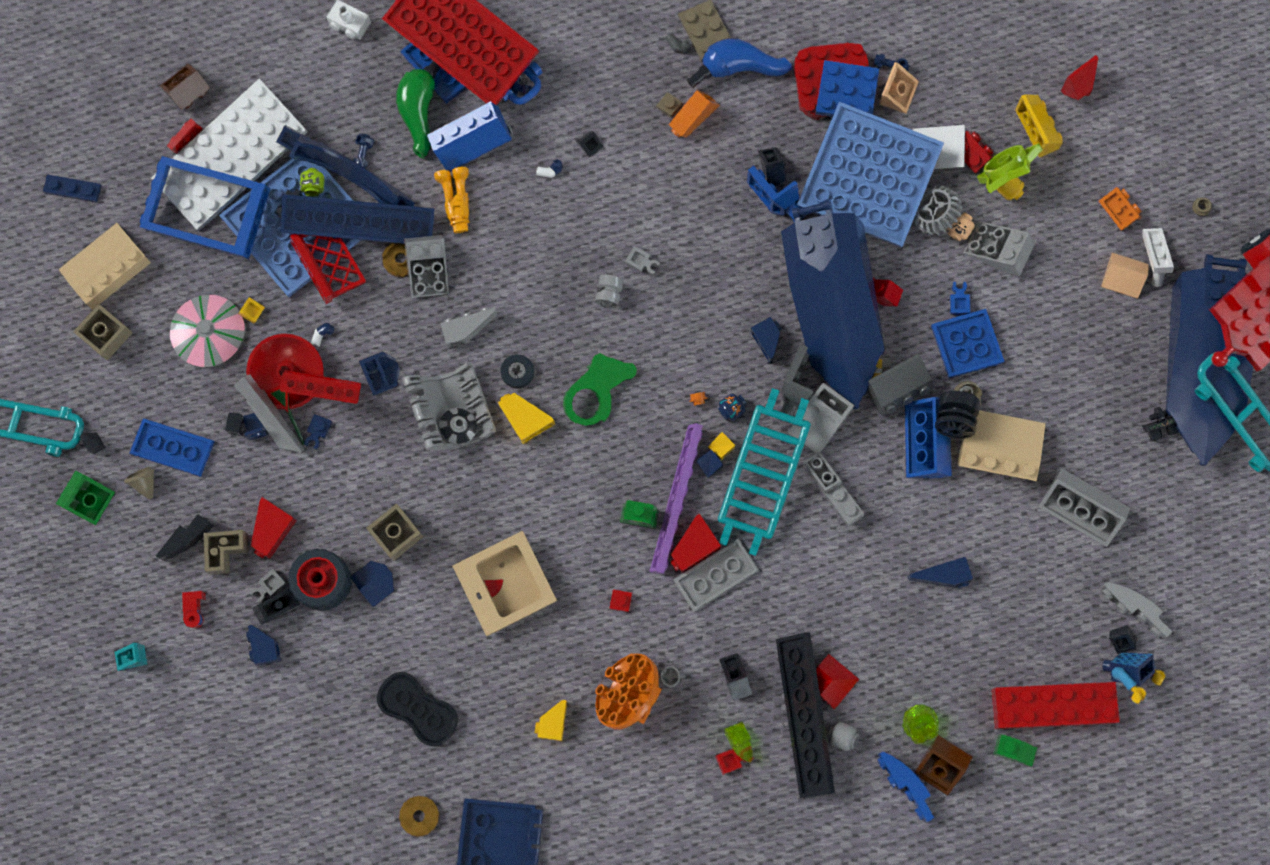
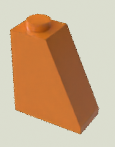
M696 90L668 125L673 128L671 131L677 137L687 138L720 105L707 93Z

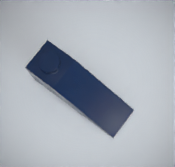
M966 557L914 572L907 576L910 581L948 587L958 586V589L969 586V582L973 580Z

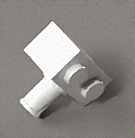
M340 0L336 1L327 15L329 26L335 31H344L345 35L351 39L357 38L361 40L371 24L369 15Z

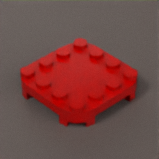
M840 43L821 45L798 51L794 63V72L800 111L813 120L830 117L816 114L824 60L869 67L867 54L861 44Z

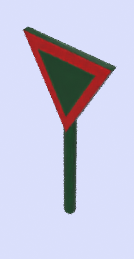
M281 385L265 391L287 411L302 445H304L303 436L289 409V393L281 392Z

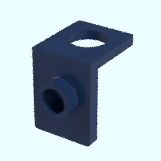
M255 413L243 416L247 430L244 435L250 441L268 435L267 430Z

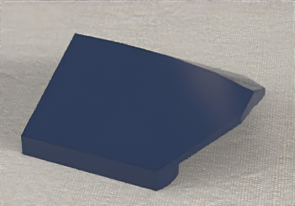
M382 351L359 360L373 396L397 387L400 368L394 357Z
M370 561L351 576L354 584L372 607L394 592L393 574L385 564Z

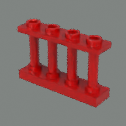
M285 370L282 374L280 391L357 404L361 382Z

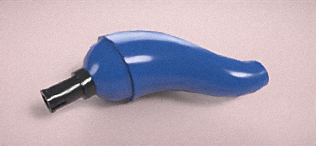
M724 39L715 42L707 48L708 50L703 57V65L686 80L694 89L705 79L708 80L710 77H725L743 71L778 77L788 73L793 68L786 58H774L746 41Z

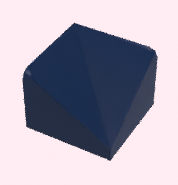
M710 450L696 461V464L707 478L723 468V463L713 450Z

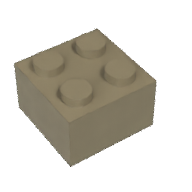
M100 304L73 331L107 361L132 334L124 324Z
M395 504L366 528L393 561L424 537L398 504Z

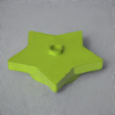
M1039 143L1026 149L1021 145L1009 147L988 161L984 167V172L976 178L980 183L986 184L988 192L992 193L1009 180L1030 173V163L1043 149Z

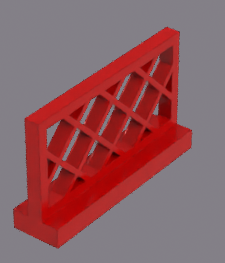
M290 235L293 248L325 304L332 302L333 298L366 283L364 276L342 238L336 237L334 239L333 237L310 235L316 237L314 245H311L303 239L309 235ZM319 238L329 241L327 249L317 246ZM332 242L340 244V252L329 250ZM315 250L325 253L323 260L314 258ZM328 254L338 256L335 264L325 262ZM341 257L350 261L348 268L338 265ZM324 265L334 268L331 276L323 274L322 269ZM336 269L346 271L344 280L334 277ZM349 273L358 275L360 280L353 283L347 281ZM332 281L343 283L341 289L333 292L331 288Z

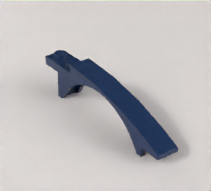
M284 125L276 143L291 150L289 157L292 159L310 162L339 174L365 190L379 203L405 206L415 205V201L350 158L324 143H318L291 127Z

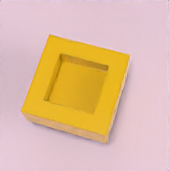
M249 297L238 314L254 324L265 307Z

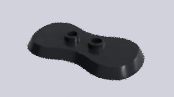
M396 672L390 675L378 690L376 699L380 710L390 717L407 723L423 744L433 747L440 746L456 730L458 715L455 709L449 703L432 698L426 694L412 675L406 672Z

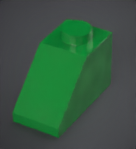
M1001 734L998 735L993 755L1032 767L1037 747Z

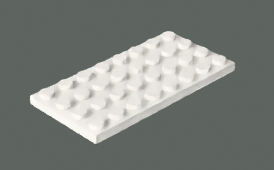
M258 79L172 159L255 181L288 150L276 143L284 125L303 135L308 131L269 88ZM170 167L163 192L195 229L199 231L247 187Z

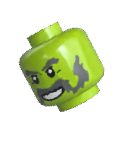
M309 168L302 172L300 176V190L309 197L319 196L324 191L325 177L323 173L316 168Z

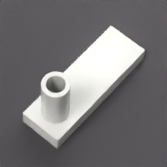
M1162 228L1143 229V240L1153 271L1151 284L1155 287H1160L1163 285L1165 273H1173L1174 265Z

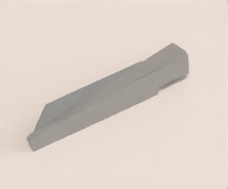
M250 374L241 378L234 387L247 399L246 402L277 446L299 453L303 452L305 449L265 391L259 388Z

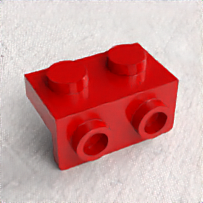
M191 118L170 139L167 147L178 154L204 129Z
M966 131L964 162L974 173H977L994 157V151L980 141L982 138L977 132Z

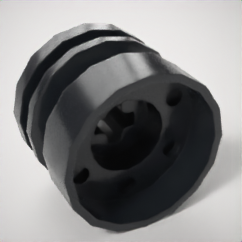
M947 391L942 393L938 403L939 412L935 422L936 431L944 436L956 439L974 436L978 422L976 417L980 409L979 398L964 391Z

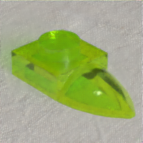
M743 722L725 728L724 734L735 753L749 763L752 762L753 748L750 742L751 737Z

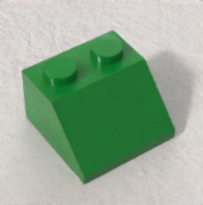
M75 470L56 504L96 526L115 492Z

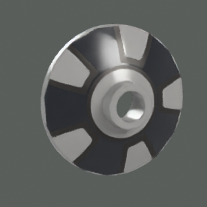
M452 408L441 416L439 431L446 441L461 445L468 443L474 438L477 431V422L469 411L463 408ZM460 421L462 426H457L456 422Z

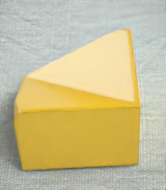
M721 432L708 448L713 450L717 457L722 460L735 449V444Z

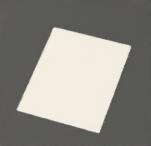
M965 125L913 129V131L944 142L934 169L964 167Z

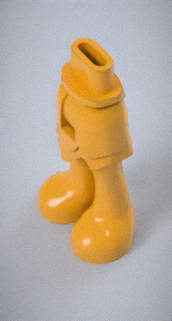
M457 167L452 170L457 191L455 196L453 195L451 172L439 170L434 173L435 180L443 187L445 211L455 234L469 231L468 193L465 192V180L469 176L468 167Z

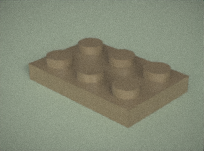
M711 0L678 14L701 62L710 45L720 40L731 39Z

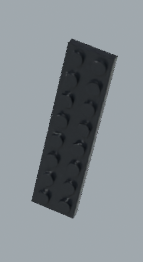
M804 632L776 639L799 797L807 798L835 793L810 632Z

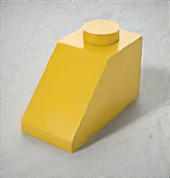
M561 700L540 717V722H536L535 734H538V738L556 741L563 740L567 700Z

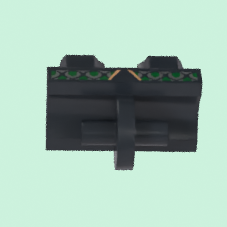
M1160 407L1154 408V414L1149 415L1151 421L1155 419L1157 421L1142 425L1143 430L1148 432L1152 441L1163 438L1161 432L1163 427H1166L1168 435L1179 433L1174 418L1172 416L1165 418V416H1168L1166 410L1162 411Z

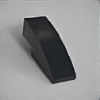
M197 514L186 529L181 525L178 526L156 557L165 561L185 552L204 537V533H208L214 525Z

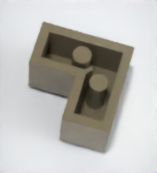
M243 530L204 533L205 572L210 575L230 573L229 554L249 553L248 533Z

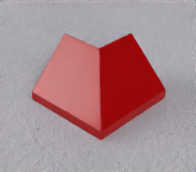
M1095 55L1067 77L1061 92L1076 100L1089 96L1093 90L1099 57Z
M830 654L816 668L820 698L835 710L859 681V678Z

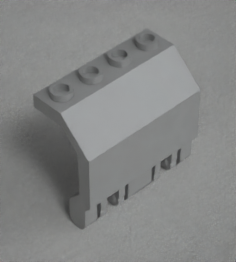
M472 362L465 363L457 370L441 376L420 377V375H408L402 378L406 392L417 393L418 397H413L410 400L416 421L419 423L418 427L420 429L429 428L430 432L422 435L423 440H425L426 450L458 449L486 439L497 432ZM463 408L475 417L477 431L471 441L456 445L442 437L439 431V421L447 410ZM457 421L456 425L462 426V423Z

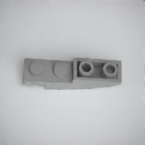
M820 452L804 461V465L847 526L864 517L863 511L842 485L841 479Z
M1106 582L1100 586L1103 590L1101 592L1103 596L1108 600L1112 599L1117 604L1116 608L1120 613L1129 616L1136 612V618L1143 624L1147 623L1155 637L1164 639L1172 633L1158 618L1163 611L1143 595L1114 583Z

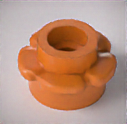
M705 392L690 394L691 400L689 402H693L694 405L704 404L705 399H708V397H706Z

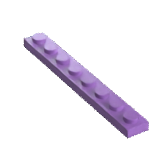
M697 423L688 425L649 571L651 573L664 574V571L668 568V556L673 549V537L678 530V518L683 511V499L688 492V480L692 476L693 461L698 454V442H700L703 435V426Z

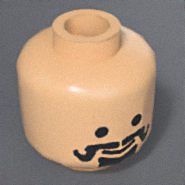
M963 212L961 217L956 218L958 223H953L952 229L947 228V234L957 241L967 240L975 228V224L972 222L973 217Z

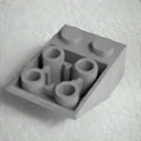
M978 221L963 253L1001 271L1020 276L1035 243L1028 232Z
M442 235L404 239L411 298L449 294L445 245Z
M822 383L810 399L803 420L811 423L804 445L814 453L822 452L854 407L852 403L824 383ZM793 424L788 434L799 438L802 427Z

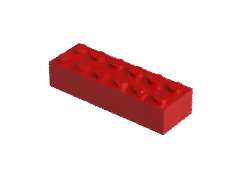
M1116 682L997 687L991 689L995 729L1100 725L1120 722Z

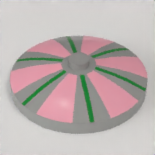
M202 295L187 301L178 309L170 326V340L175 352L186 363L199 368H214L229 362L240 351L245 340L246 326L244 318L238 314L240 310L228 299L217 295Z

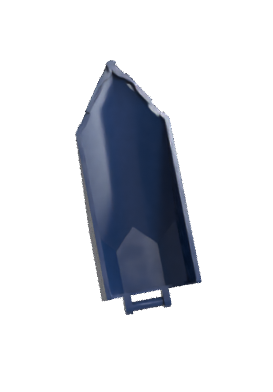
M827 199L823 203L800 209L799 207L792 208L795 223L782 230L781 235L789 285L805 346L808 347L807 354H809L810 365L839 395L854 405L853 409L856 410L860 408V401L866 395L869 388L868 381L873 378L877 370L876 365L880 356L884 354L885 345L864 224L855 213H833L831 200ZM823 210L826 211V215L806 220L801 218L804 215Z
M1210 254L1205 256L1204 268L1182 272L1172 287L1166 411L1169 416L1172 415L1177 423L1176 428L1191 452L1195 453L1200 460L1199 465L1201 466L1208 464L1210 459L1215 456L1236 430L1212 397L1204 401L1195 393V389L1201 384L1197 373L1201 363L1212 353L1223 351L1226 348L1221 325L1209 309L1247 275L1245 273L1246 259L1218 258ZM1212 265L1235 267L1237 272L1212 269ZM1231 353L1228 357L1233 356L1239 360L1240 365L1237 369L1250 385L1253 366L1245 356ZM1212 364L1206 370V377L1237 417L1247 407L1248 396L1231 373L1226 371L1224 367H1216Z

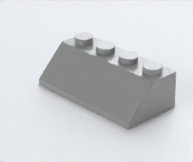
M1062 468L1038 506L1106 547L1126 521L1130 511V507Z

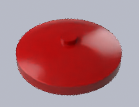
M286 333L276 334L261 341L251 352L246 367V375L250 374L259 388L264 391L281 385L282 374L285 370L324 376L323 361L317 349L308 340ZM289 393V409L301 407L314 397ZM268 395L277 409L285 410Z

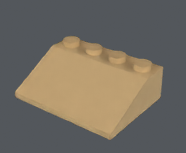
M116 223L58 270L80 298L93 310L151 262Z
M979 410V414L976 417L978 420L976 433L970 438L962 439L957 465L1037 481L1046 423Z

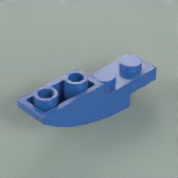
M885 752L879 753L878 756L880 758L877 761L882 770L886 769L890 776L887 779L890 785L898 790L906 787L907 790L904 793L910 802L913 801L917 808L914 810L920 820L924 819L925 822L934 819L925 802V799L931 795L921 780L911 769L895 757Z

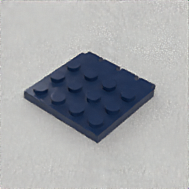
M464 798L457 865H538L539 849L532 848V844L540 845L542 828H534V824H542L544 810L536 809V805Z

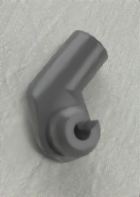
M672 33L666 36L665 39L673 51L681 53L690 51L691 42L689 40L678 42Z

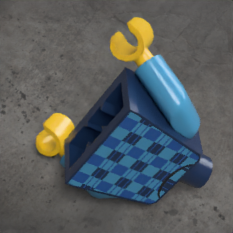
M1120 653L1113 660L1103 661V671L1111 672L1112 681L1123 683L1128 690H1131L1133 692L1131 699L1137 704L1144 700L1146 691L1136 686H1141L1152 675L1151 681L1160 686L1165 678L1163 671L1155 669L1154 654Z

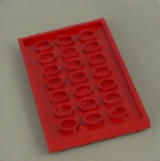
M396 0L382 17V20L486 104L491 101L497 105L539 52L536 47L477 0Z

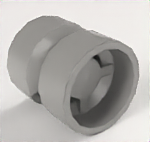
M600 275L598 283L600 290L596 292L595 303L611 308L618 307L620 300L618 293L622 291L623 280L613 275Z

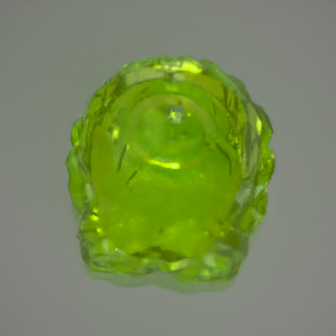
M917 704L904 713L902 724L904 732L915 744L924 743L939 734V720L934 709L931 707Z

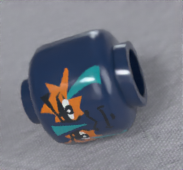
M731 393L719 402L718 411L726 421L728 419L735 421L745 414L746 409L744 405L747 403L741 395L736 396L734 393Z

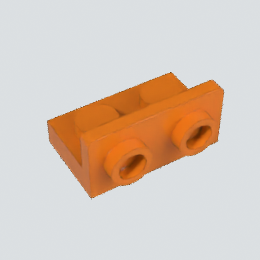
M1116 187L1100 199L1099 202L1119 229L1123 231L1137 219L1140 220L1142 218L1140 215L1142 211L1136 203L1131 204L1128 200L1130 195L1124 188L1121 190Z

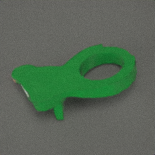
M601 353L594 355L591 363L586 367L588 371L565 392L563 409L568 419L575 424L584 426L596 424L600 420L605 422L611 412L610 390L622 381L634 378L637 368L633 363L621 362ZM582 389L594 392L599 402L595 415L587 419L576 415L572 406L573 397Z

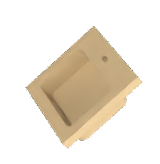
M523 531L453 565L486 636L557 602ZM503 579L500 592L496 596L491 597L484 580ZM478 593H480L482 597L481 600H479L477 596Z

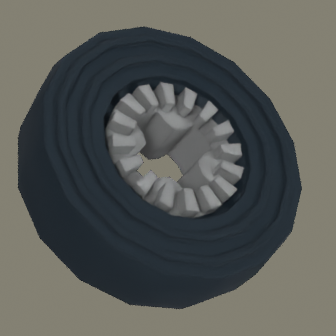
M515 354L504 360L501 365L500 374L506 385L519 389L527 386L532 381L534 367L529 358ZM520 367L522 374L515 376L512 370Z

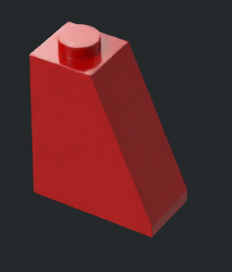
M263 497L259 501L251 546L256 549L254 553L262 559L265 556L271 559L297 520Z
M700 513L696 515L671 554L672 560L670 563L675 571L680 570L683 573L721 549L720 543Z

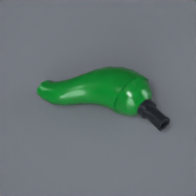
M434 61L429 66H425L424 69H414L406 72L396 90L398 112L413 139V152L421 159L428 155L431 148L427 136L431 133L428 123V107L435 88L434 79L442 68Z

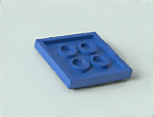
M824 60L816 114L833 117L839 102L872 114L879 68Z
M986 309L931 325L948 379L1004 363V358Z

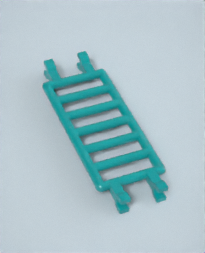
M774 388L771 389L766 407L762 405L755 407L717 518L718 522L725 524L719 543L723 545L728 544L733 527L755 535L749 550V554L754 556L757 555L762 537L766 539L773 538L811 427L809 421L803 420L809 400L801 398L796 416L774 410L779 390ZM761 414L802 427L799 438L758 425ZM755 432L795 445L792 457L753 444L752 440ZM748 451L788 463L789 467L786 475L745 462ZM742 469L783 482L780 493L739 480ZM736 487L777 501L774 511L771 512L734 499L733 495ZM733 506L771 519L767 530L726 517L729 507Z

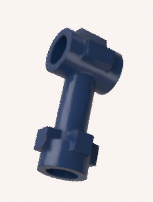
M876 54L874 65L877 68L881 69L882 65L893 68L895 62L899 63L907 71L909 68L908 61L904 58L894 61L886 59L885 54Z
M358 134L355 142L357 145H360L358 158H354V162L365 168L368 165L367 160H365L367 148L371 149L373 147L374 139L370 138V135Z

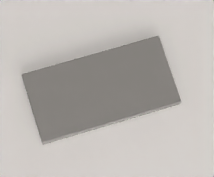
M738 538L680 574L673 581L694 613L758 573L759 569Z

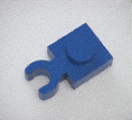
M956 282L952 284V291L955 294L950 295V315L970 313V294H964L967 289L966 282H963L962 289L956 287Z

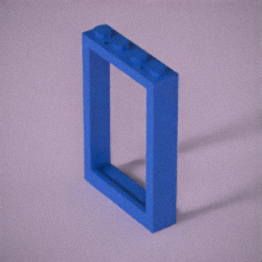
M162 156L161 160L157 163L156 176L151 182V192L145 202L144 214L140 217V227L146 231L249 259L271 188L259 182ZM170 167L252 189L235 246L153 223Z

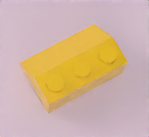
M1022 95L1015 111L1032 145L1039 143L1043 150L1038 156L1042 157L1059 150L1063 138L1060 132L1056 131L1054 120L1046 111L1045 102L1040 99L1039 95Z

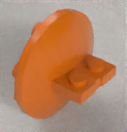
M629 654L606 669L605 676L613 681L610 688L600 684L595 691L597 694L595 705L598 719L605 726L615 730L625 729L637 721L644 724L653 704L662 691L658 687L659 673L654 661L643 654Z

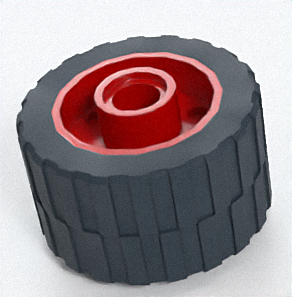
M313 549L299 555L295 562L292 563V567L289 570L288 583L290 591L298 601L313 610L323 611L331 610L345 601L351 591L352 575L347 564L335 553L326 549ZM323 576L322 581L318 583V579Z

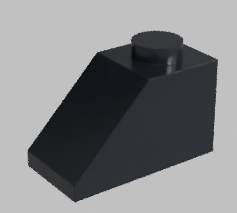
M777 148L759 150L758 154L763 173L766 177L765 180L774 186L786 182L784 163Z
M289 588L254 606L252 609L260 625L297 607L300 605V602L293 596Z
M738 653L719 659L733 701L752 695L748 677Z

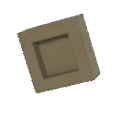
M667 92L656 105V108L671 118L682 105V102Z

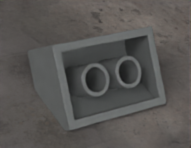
M919 353L868 381L870 399L882 416L893 413L902 405L910 404L915 398L926 395L932 389L931 378Z

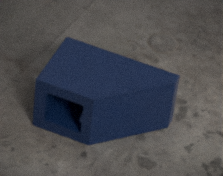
M249 625L246 637L248 643H251L252 650L249 651L251 662L260 666L281 661L278 642L257 627Z

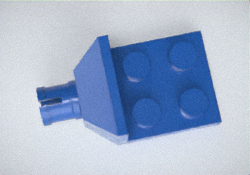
M755 166L748 169L747 184L771 213L782 216L788 214L794 221L792 208L799 207L797 205L799 201L797 182H792L777 193L775 186L765 180L766 177L760 169L757 170Z

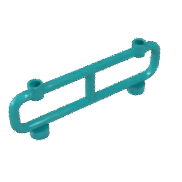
M1212 353L1198 368V379L1201 384L1195 389V393L1204 401L1212 397L1255 456L1248 462L1251 468L1257 472H1261L1265 468L1270 472V461L1241 424L1257 408L1270 426V412L1237 369L1240 365L1239 360L1231 356L1230 358L1228 357V362L1223 367L1232 374L1252 401L1237 417L1234 415L1206 377V370L1213 364L1211 357L1214 353Z
M0 399L1 407L14 409L8 430L0 429V437L47 446L45 453L55 457L61 456L62 449H72L80 442L84 422L79 415L71 413V408L61 406L60 410ZM26 411L74 421L76 429L72 440L63 442L16 432L21 412Z

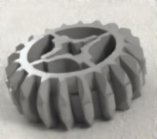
M935 186L933 190L928 188L913 219L916 227L923 233H928L931 236L934 233L939 235L941 231L946 233L947 228L952 229V224L958 223L956 218L961 217L960 211L963 210L961 200L957 193L949 187L941 186L938 188Z

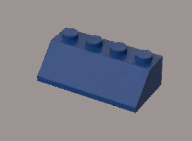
M491 101L427 135L434 153L448 171L461 167L512 140L500 108Z
M939 397L912 401L910 404L905 405L906 478H943L952 476L951 437L944 436L935 429L936 416L939 412Z

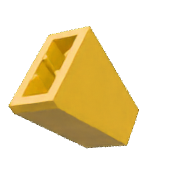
M508 393L500 398L501 401L498 402L499 407L522 444L555 425L551 416L516 393L511 395Z

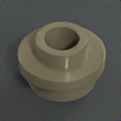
M1198 198L1193 202L1192 209L1198 216H1206L1210 213L1212 204L1207 198ZM1200 204L1204 205V210L1199 208Z

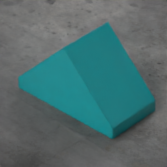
M132 643L114 652L117 671L147 665L145 646L142 644Z

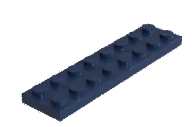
M283 194L280 232L405 244L404 239L433 235L435 208Z

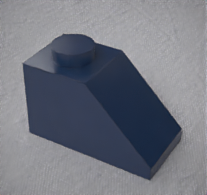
M771 316L752 326L750 330L769 364L773 362L781 330L776 320L773 321Z

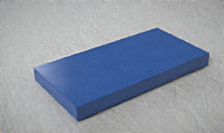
M412 43L400 51L414 69H424L425 66H429L433 61ZM443 68L438 71L434 79V91L446 104L466 89L463 84Z
M143 418L129 454L201 477L215 441Z

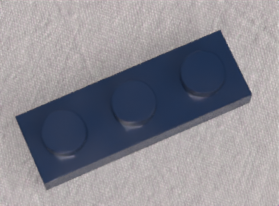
M47 174L43 192L45 194L97 203L102 185Z

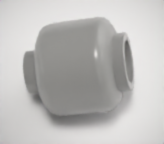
M838 722L835 727H830L828 737L833 747L849 751L851 748L854 749L856 747L859 734L854 726Z

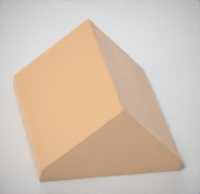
M897 62L894 63L881 96L880 105L907 114L919 81Z
M1111 253L1101 287L1138 299L1148 276V264Z

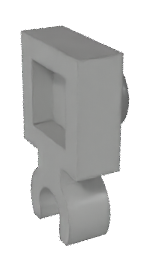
M635 246L625 261L626 265L639 272H642L644 268L647 269V272L652 276H655L656 273L654 270H651V267H660V263L657 260H649L650 254Z
M272 569L258 581L261 587L254 588L250 594L254 596L259 592L261 596L257 599V602L262 603L266 599L267 594L273 597L287 583Z

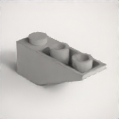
M486 307L481 309V312L474 314L473 312L465 313L463 317L456 319L454 317L448 318L440 323L448 349L467 344L497 316L496 309Z

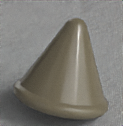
M151 466L141 469L126 477L124 483L150 500L154 496L155 468Z

